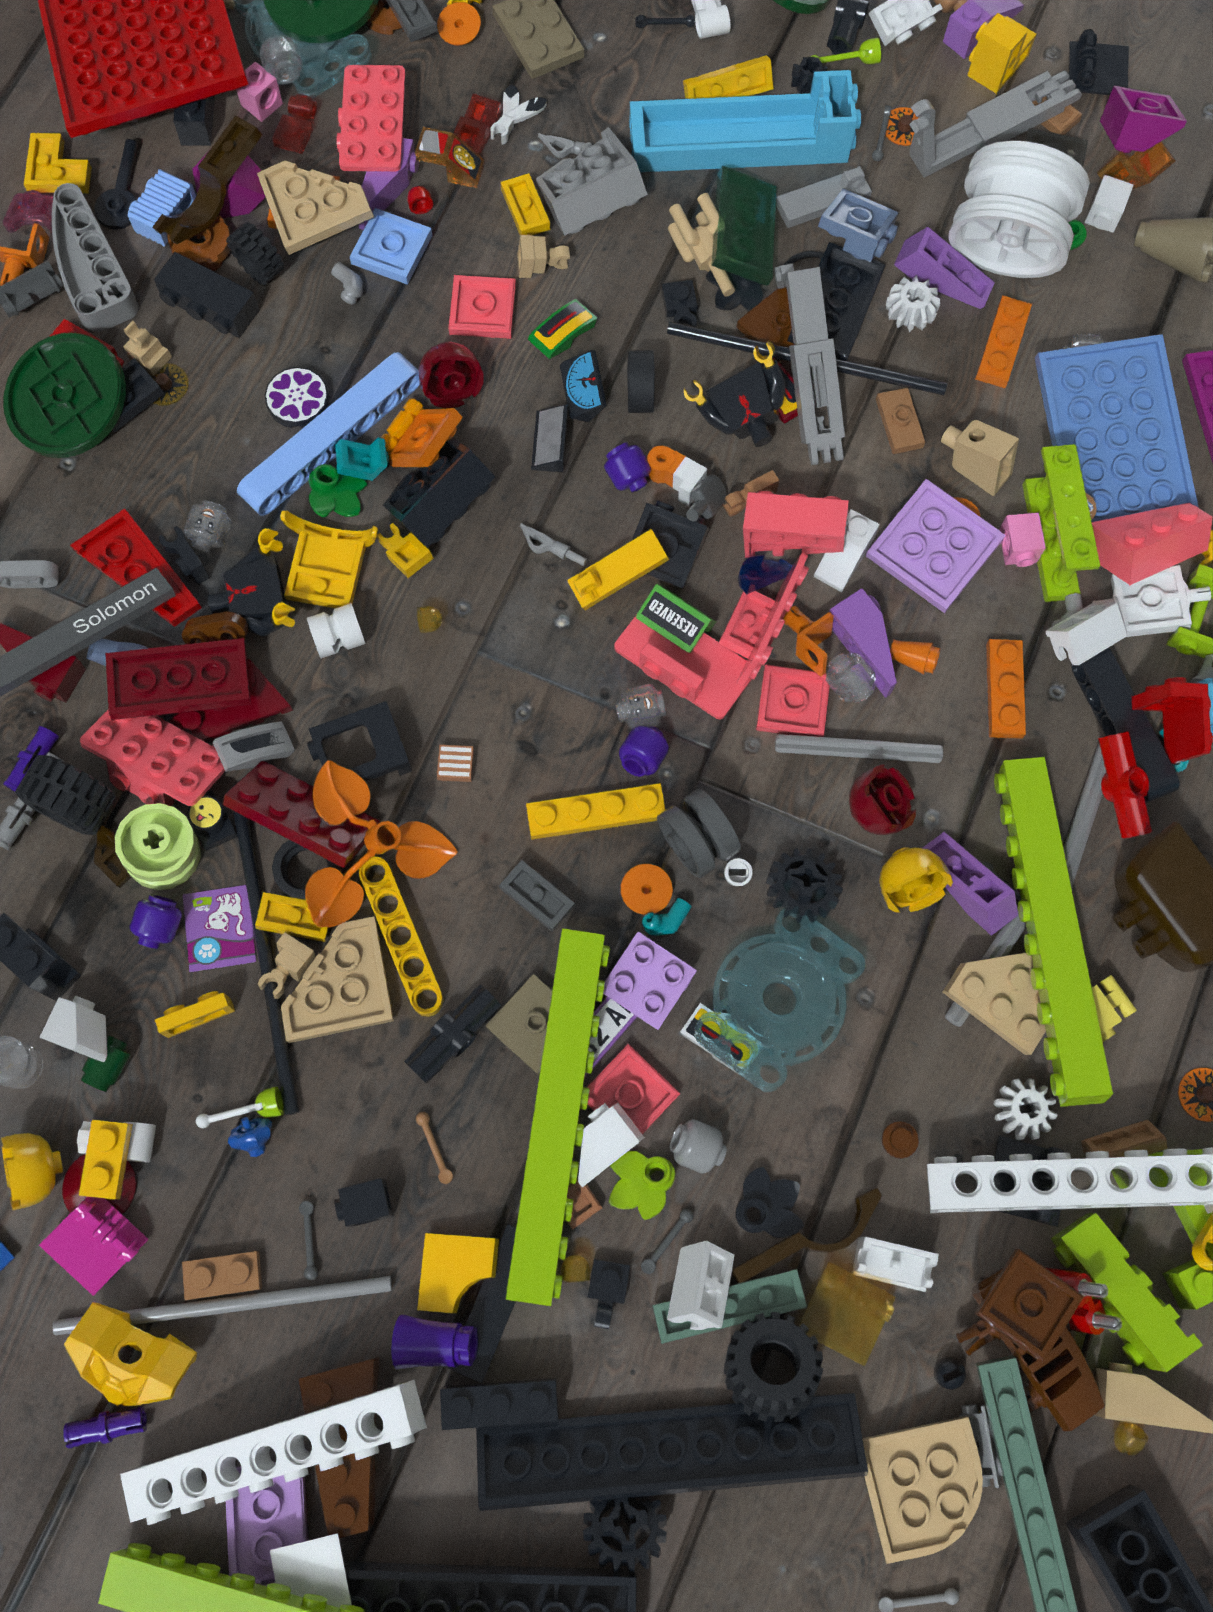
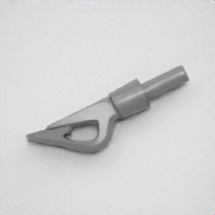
M538 133L540 140L559 159H563L573 153L579 155V148L585 144L584 142H574L562 137ZM556 145L562 148L563 150L558 151L554 148V146Z
M523 523L520 524L527 543L534 553L543 554L550 551L563 560L568 558L585 566L587 559L571 551L570 546L555 541L549 536L525 526ZM531 539L538 540L541 545L535 546Z

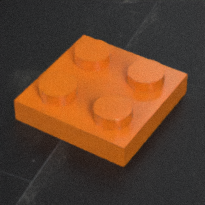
M455 408L421 410L418 415H415L413 422L402 437L397 440L395 447L389 451L388 463L392 467H429L438 459L439 451L445 442L454 436L457 431L456 426L463 417Z

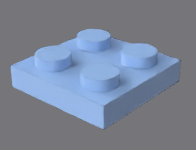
M375 208L373 211L374 217L369 219L350 255L351 264L408 285L433 236L432 229Z

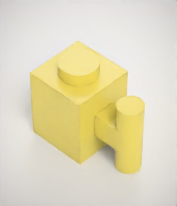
M1112 975L1100 982L1108 993L1106 996L1097 985L1092 987L1102 1042L1115 1035L1116 1032L1112 1027L1122 1022V1019L1114 1009L1115 1007H1118L1125 1018L1137 1011Z

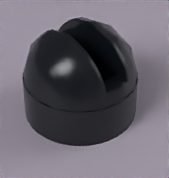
M946 1357L936 1363L934 1378L941 1387L954 1390L963 1385L966 1371L960 1361ZM957 1368L959 1369L960 1374L946 1381L944 1380L942 1375L952 1372Z

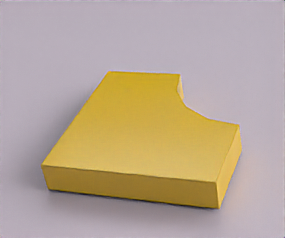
M425 1233L417 1310L457 1313L460 1300L470 1286L481 1279L496 1277L499 1239Z

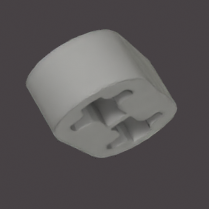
M45 560L0 562L1 587L13 589L49 588L58 584L59 566L53 562Z

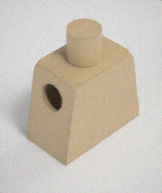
M978 420L972 421L963 432L952 425L944 432L941 443L954 450L953 468L990 495L995 496L1013 473L1019 438Z

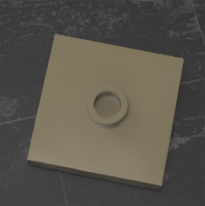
M533 974L485 1027L539 1075L552 990Z

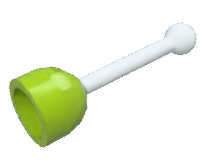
M278 1087L269 1088L257 1095L255 1104L210 1116L200 1114L196 1118V1124L200 1128H206L211 1122L257 1111L258 1114L266 1118L284 1115L281 1091Z

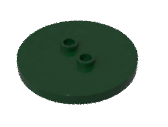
M263 0L271 21L282 33L295 40L307 43L333 42L354 33L368 21L379 1Z
M61 333L47 337L29 348L19 358L9 374L3 396L6 422L13 435L23 445L37 454L51 458H67L82 454L99 444L116 425L122 413L126 397L124 372L115 355L101 342L90 336L79 333Z

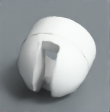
M733 859L724 868L725 879L733 886H743L751 880L752 867L744 859ZM729 869H746V876H729Z

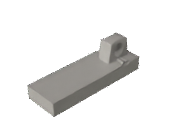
M858 166L855 169L844 171L843 174L776 197L775 205L787 228L821 217L843 188L867 199H870L872 191L865 180V174L861 167Z

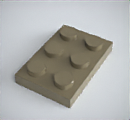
M505 0L492 6L493 16L531 79L584 58L583 46L554 0Z

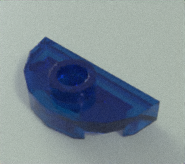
M765 555L749 557L742 563L737 578L739 586L747 595L786 578L793 565L781 558L779 563L765 560Z

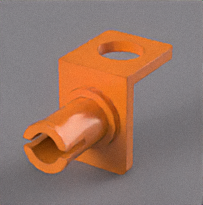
M33 224L26 251L0 246V261L5 263L0 286L22 275L25 268H34L44 262L49 235L40 224ZM38 237H39V238H40V247H39V250H38V252H37L36 242H37V239H38Z
M792 606L791 610L786 611L783 620H785V625L797 633L796 656L822 677L826 674L828 656L818 644L831 636L834 615L828 612L813 622L797 606ZM811 650L816 655L818 663L810 657L808 651Z

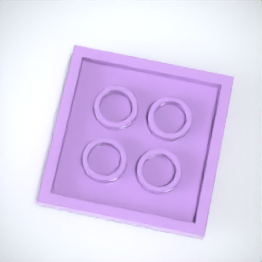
M926 479L870 547L866 557L945 613L1001 544L1006 535Z

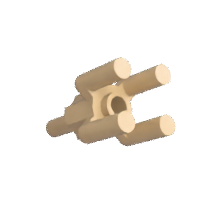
M703 193L697 198L703 211L695 217L699 225L695 229H692L681 205L674 204L670 207L669 212L675 222L668 226V231L685 262H692L695 259L700 270H706L707 272L711 270L725 297L730 296L735 292V288L722 265L728 255L719 238V235L725 229V225L709 194Z

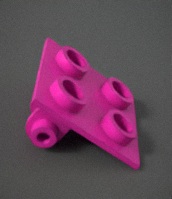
M87 1196L39 1246L94 1296L126 1262H129L139 1252V1249L147 1242L148 1238L105 1198Z

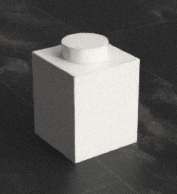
M1104 175L1084 223L1113 233L1124 212L1133 184Z

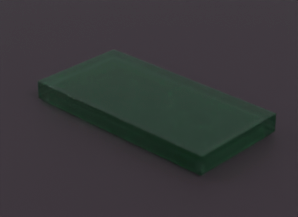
M725 166L720 168L717 174L715 203L719 220L713 234L711 266L766 286L769 285L773 279L776 186Z

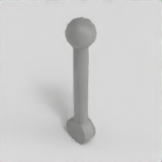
M949 1588L941 1594L894 1600L888 1596H882L878 1600V1607L881 1612H892L894 1608L938 1602L954 1605L959 1601V1593L954 1588Z

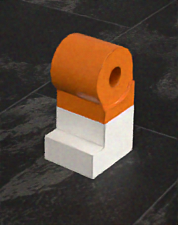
M656 446L652 448L647 455V461L651 467L649 478L653 482L665 483L679 491L678 501L689 507L694 501L691 497V492L703 478L707 477V468L669 447Z

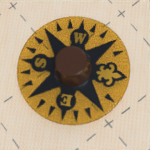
M166 363L154 377L151 376L164 392L152 404L159 406L174 404L182 399L187 392V375L177 365Z

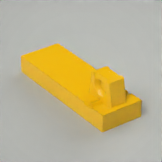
M765 55L698 77L683 80L685 99L752 96L772 90L771 59Z
M650 529L567 581L581 607L586 611L670 559L654 531Z

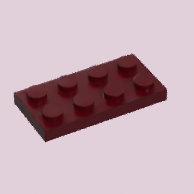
M244 638L105 653L108 709L111 720L251 705Z
M261 761L224 796V806L343 868L365 845L364 837L368 831L367 827L353 824L348 818L339 825L327 823L319 816L314 806V787L265 761ZM364 812L359 815H355L357 818L363 820H374L376 824L380 823L379 820L367 815Z

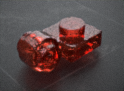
M298 93L296 96L292 95L288 101V113L293 115V117L282 114L272 140L274 147L303 154L313 131L311 122L308 119L314 120L317 113V103L312 101L310 96Z

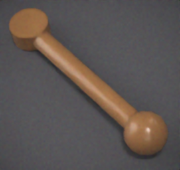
M419 1112L416 1115V1123L422 1126L439 1168V1181L443 1184H448L453 1180V1173L445 1166L428 1124L430 1121L428 1113Z

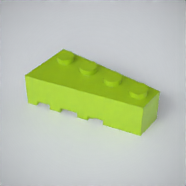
M1097 1213L1084 1214L1051 1238L1056 1246L1054 1253L1066 1268L1071 1267L1074 1272L1088 1274L1094 1283L1107 1285L1109 1292L1106 1298L1094 1296L1092 1298L1101 1300L1106 1315L1121 1318L1122 1328L1119 1331L1108 1330L1119 1335L1125 1344L1122 1347L1123 1352L1136 1367L1140 1365L1141 1368L1168 1372L1203 1346L1194 1333L1187 1337L1179 1328L1176 1320L1180 1316L1170 1303L1166 1305L1161 1299L1154 1297L1151 1293L1153 1282L1145 1272L1134 1264L1129 1266L1125 1261L1129 1258V1253Z

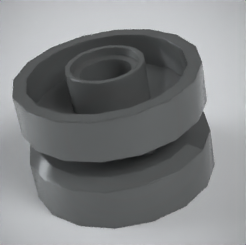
M699 788L682 799L683 810L679 807L671 806L657 815V822L666 841L682 864L696 878H702L715 869V857L721 861H727L741 851L740 842L729 820L716 802Z

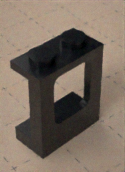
M386 701L309 728L312 740L307 742L308 749L313 761L320 760L322 766L328 761L323 746L325 739L364 726L368 729L376 751V758L373 761L349 770L358 774L365 782L398 770L400 776L413 772Z
M6 913L0 916V961L29 988L57 1001L82 975L33 930L28 928L25 931Z

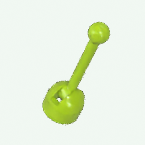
M872 38L864 41L858 51L824 57L812 55L811 57L819 58L821 63L859 57L863 63L872 65L881 63V46L879 38Z

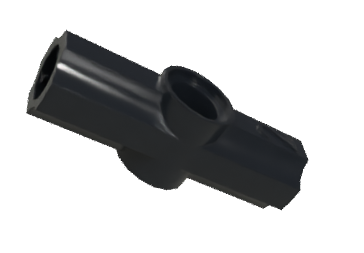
M838 0L833 18L834 23L826 46L830 48L832 54L851 52L858 30L863 27L869 0Z
M480 984L454 1011H448L435 1023L430 1030V1035L404 1062L427 1084L453 1057L457 1058L473 1043L477 1037L476 1033L502 1008V1005Z

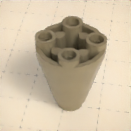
M1213 217L1142 221L1137 231L1134 246L1141 248V252L1195 281L1208 283L1213 272Z

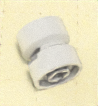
M352 603L335 608L330 616L322 612L307 617L320 658L339 653V649L342 646L349 650L365 644Z

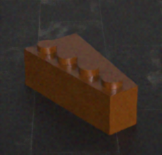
M380 1357L299 1378L305 1414L378 1391ZM377 1413L374 1414L375 1426L377 1421ZM340 1424L339 1435L346 1442L347 1431ZM352 1453L343 1456L344 1464L324 1471H320L319 1464L315 1465L328 1536L338 1533L339 1538L368 1531L374 1524L375 1455L356 1460L355 1454Z

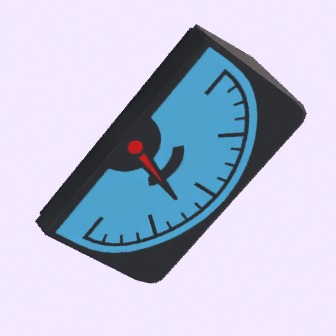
M595 350L587 351L560 364L569 416L574 420L590 422L607 406Z

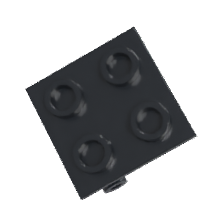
M1092 29L1084 30L1078 41L1069 42L1068 74L1070 77L1068 80H1073L1076 85L1074 89H1079L1081 93L1110 95L1114 86L1128 88L1129 46L1097 43V34Z
M998 1136L994 1161H1010L1009 1155L1032 1154V1160H1048L1047 1154L1064 1153V1150L1056 1147H1049L1048 1149ZM1039 1171L1032 1175V1183L1038 1190L1048 1191L1052 1188L1053 1182L1047 1173ZM998 1173L994 1176L993 1182L999 1191L1010 1192L1014 1189L1015 1183L1009 1174ZM1061 1209L998 1212L1058 1227Z

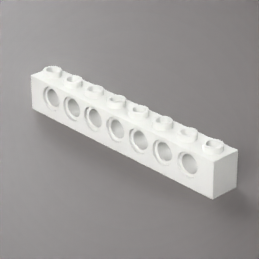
M1213 1147L1202 1149L1203 1155H1187V1149L1163 1150L1164 1156H1148L1147 1150H1130L1124 1152L1125 1157L1109 1158V1152L1107 1151L1087 1152L1085 1159H1071L1070 1153L1047 1154L1048 1160H1032V1154L1009 1155L1010 1161L996 1162L992 1155L972 1156V1162L957 1163L956 1157L934 1158V1164H927L930 1213L1213 1205ZM1196 1166L1205 1171L1207 1175L1205 1186H1197L1190 1180L1188 1174L1190 1167ZM1151 1168H1160L1167 1174L1168 1184L1166 1187H1157L1150 1181L1149 1171ZM1120 1169L1128 1175L1129 1185L1127 1188L1120 1189L1111 1183V1170ZM1076 1170L1087 1173L1091 1180L1090 1188L1086 1190L1076 1188L1071 1182V1173ZM1039 1171L1047 1173L1052 1179V1188L1048 1191L1038 1190L1032 1183V1175ZM998 1173L1009 1174L1014 1180V1189L1010 1192L999 1191L994 1185V1176ZM962 1174L971 1175L976 1180V1190L972 1193L959 1191L955 1184L956 1178Z
M415 1380L120 1474L130 1523L146 1518L147 1525L154 1524L170 1518V1510L180 1507L181 1514H186L205 1507L204 1499L214 1497L216 1504L238 1497V1489L249 1486L250 1493L257 1492L273 1486L272 1478L284 1475L285 1482H289L308 1475L307 1467L319 1464L320 1471H324L344 1464L343 1456L352 1453L355 1454L356 1460H360L379 1453L378 1445L390 1442L391 1448L395 1449L415 1442L414 1434L427 1428ZM375 1413L380 1415L383 1420L382 1431L378 1430L374 1424ZM340 1424L347 1431L346 1442L339 1435ZM305 1436L311 1441V1453L304 1446ZM270 1447L276 1453V1463L270 1458ZM236 1459H238L241 1464V1474L236 1469ZM202 1470L205 1472L207 1476V1484H205L202 1479ZM168 1481H169V1482L171 1483V1485H172V1489H173V1493H172V1494L170 1493V1491H169V1489H168Z

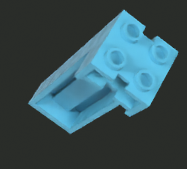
M851 70L814 72L811 91L807 94L631 101L629 128L632 157L636 160L640 172L848 163L850 151L856 147L855 129H860L861 111L855 108L858 98V87L856 83L852 84Z

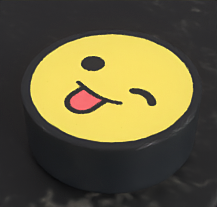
M203 796L197 804L189 806L188 818L197 830L206 833L213 832L223 824L225 810L216 798Z

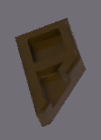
M103 822L97 831L94 864L117 887L121 888L131 876L115 852L116 834Z

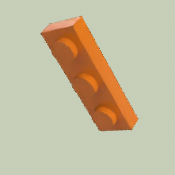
M1002 295L977 371L976 380L1006 388L1032 304Z
M989 639L986 644L989 737L1023 739L1026 735L1023 640Z

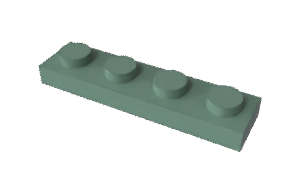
M797 1269L729 1286L722 1328L713 1327L704 1330L690 1329V1321L673 1323L667 1320L670 1301L652 1305L661 1344L742 1324L747 1319L754 1321L757 1314L764 1313L766 1318L770 1317L771 1312L782 1314L807 1307Z

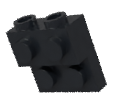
M658 500L655 505L646 503L632 540L652 529L670 559L648 572L647 575L684 589L695 560L699 557L709 528L703 525L705 519L699 517L696 521H690L687 516L683 517L673 513L675 507Z

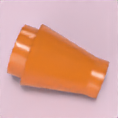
M894 639L890 653L892 660H896L924 675L925 672L934 673L941 648L933 646V643L911 642Z

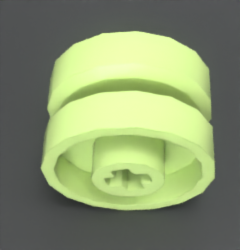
M146 804L131 811L120 822L115 835V852L122 865L134 880L142 886L151 889H172L186 882L196 871L201 858L200 842L187 817L175 807L165 804Z

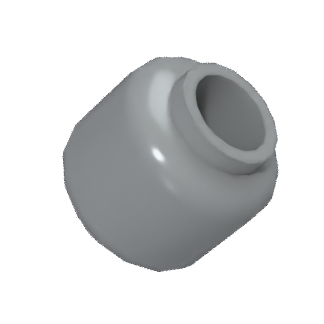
M695 1119L687 1121L684 1125L679 1124L670 1142V1151L674 1154V1160L679 1165L702 1174L709 1172L715 1165L720 1166L727 1151V1147L723 1145L721 1131Z

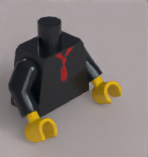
M769 341L766 343L770 353L768 356H762L756 345L753 354L758 362L706 391L708 396H703V387L699 381L693 380L694 384L699 388V393L695 396L689 395L684 388L685 398L692 402L696 401V408L709 425L726 435L735 434L739 439L751 436L755 447L764 446L772 441L773 438L767 426L778 421L780 418L778 409L783 405L786 387L777 361L772 359L775 347Z
M263 529L258 536V544L235 564L231 570L223 574L226 591L208 595V603L212 614L226 611L237 613L247 621L249 626L248 632L260 636H267L283 626L293 627L295 624V620L289 617V613L295 611V608L286 603L280 567L275 556L271 555V551H281L283 544L281 541L273 540L278 535V532L271 529Z

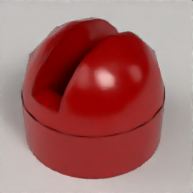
M418 185L410 189L407 196L410 211L414 214H424L430 211L433 207V200L428 189Z

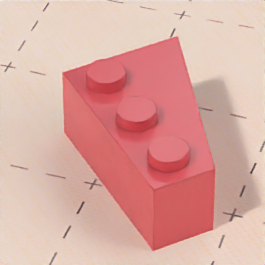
M770 491L748 492L743 524L745 558H754L757 551H773V556H784V550L802 549V552L805 554L843 552L849 500H841L835 496L814 498L799 493L789 496L777 495Z
M1185 503L1092 522L1100 566L1128 585L1139 582L1207 551L1213 517L1197 506Z

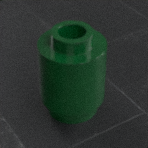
M108 1035L107 1058L103 1063L88 1057L82 1068L84 1074L81 1081L96 1089L107 1092L111 1085L116 1084L131 1056V1053L126 1051L128 1044Z

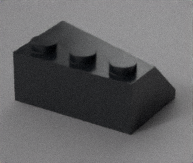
M452 437L442 446L438 459L429 467H418L415 473L411 472L405 475L383 506L428 548L444 536L445 529L454 520L460 519L467 512L468 505L476 497L487 492L491 485L490 482L496 476L469 448Z

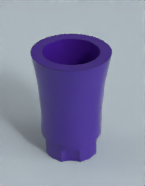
M401 1314L395 1323L391 1354L393 1365L397 1370L415 1367L472 1366L477 1356L478 1340L476 1327L462 1326L461 1323L424 1320Z

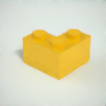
M997 13L989 23L984 22L976 34L975 39L978 40V43L969 56L971 65L967 76L997 94L1029 56L1036 33L1012 18L1004 17Z

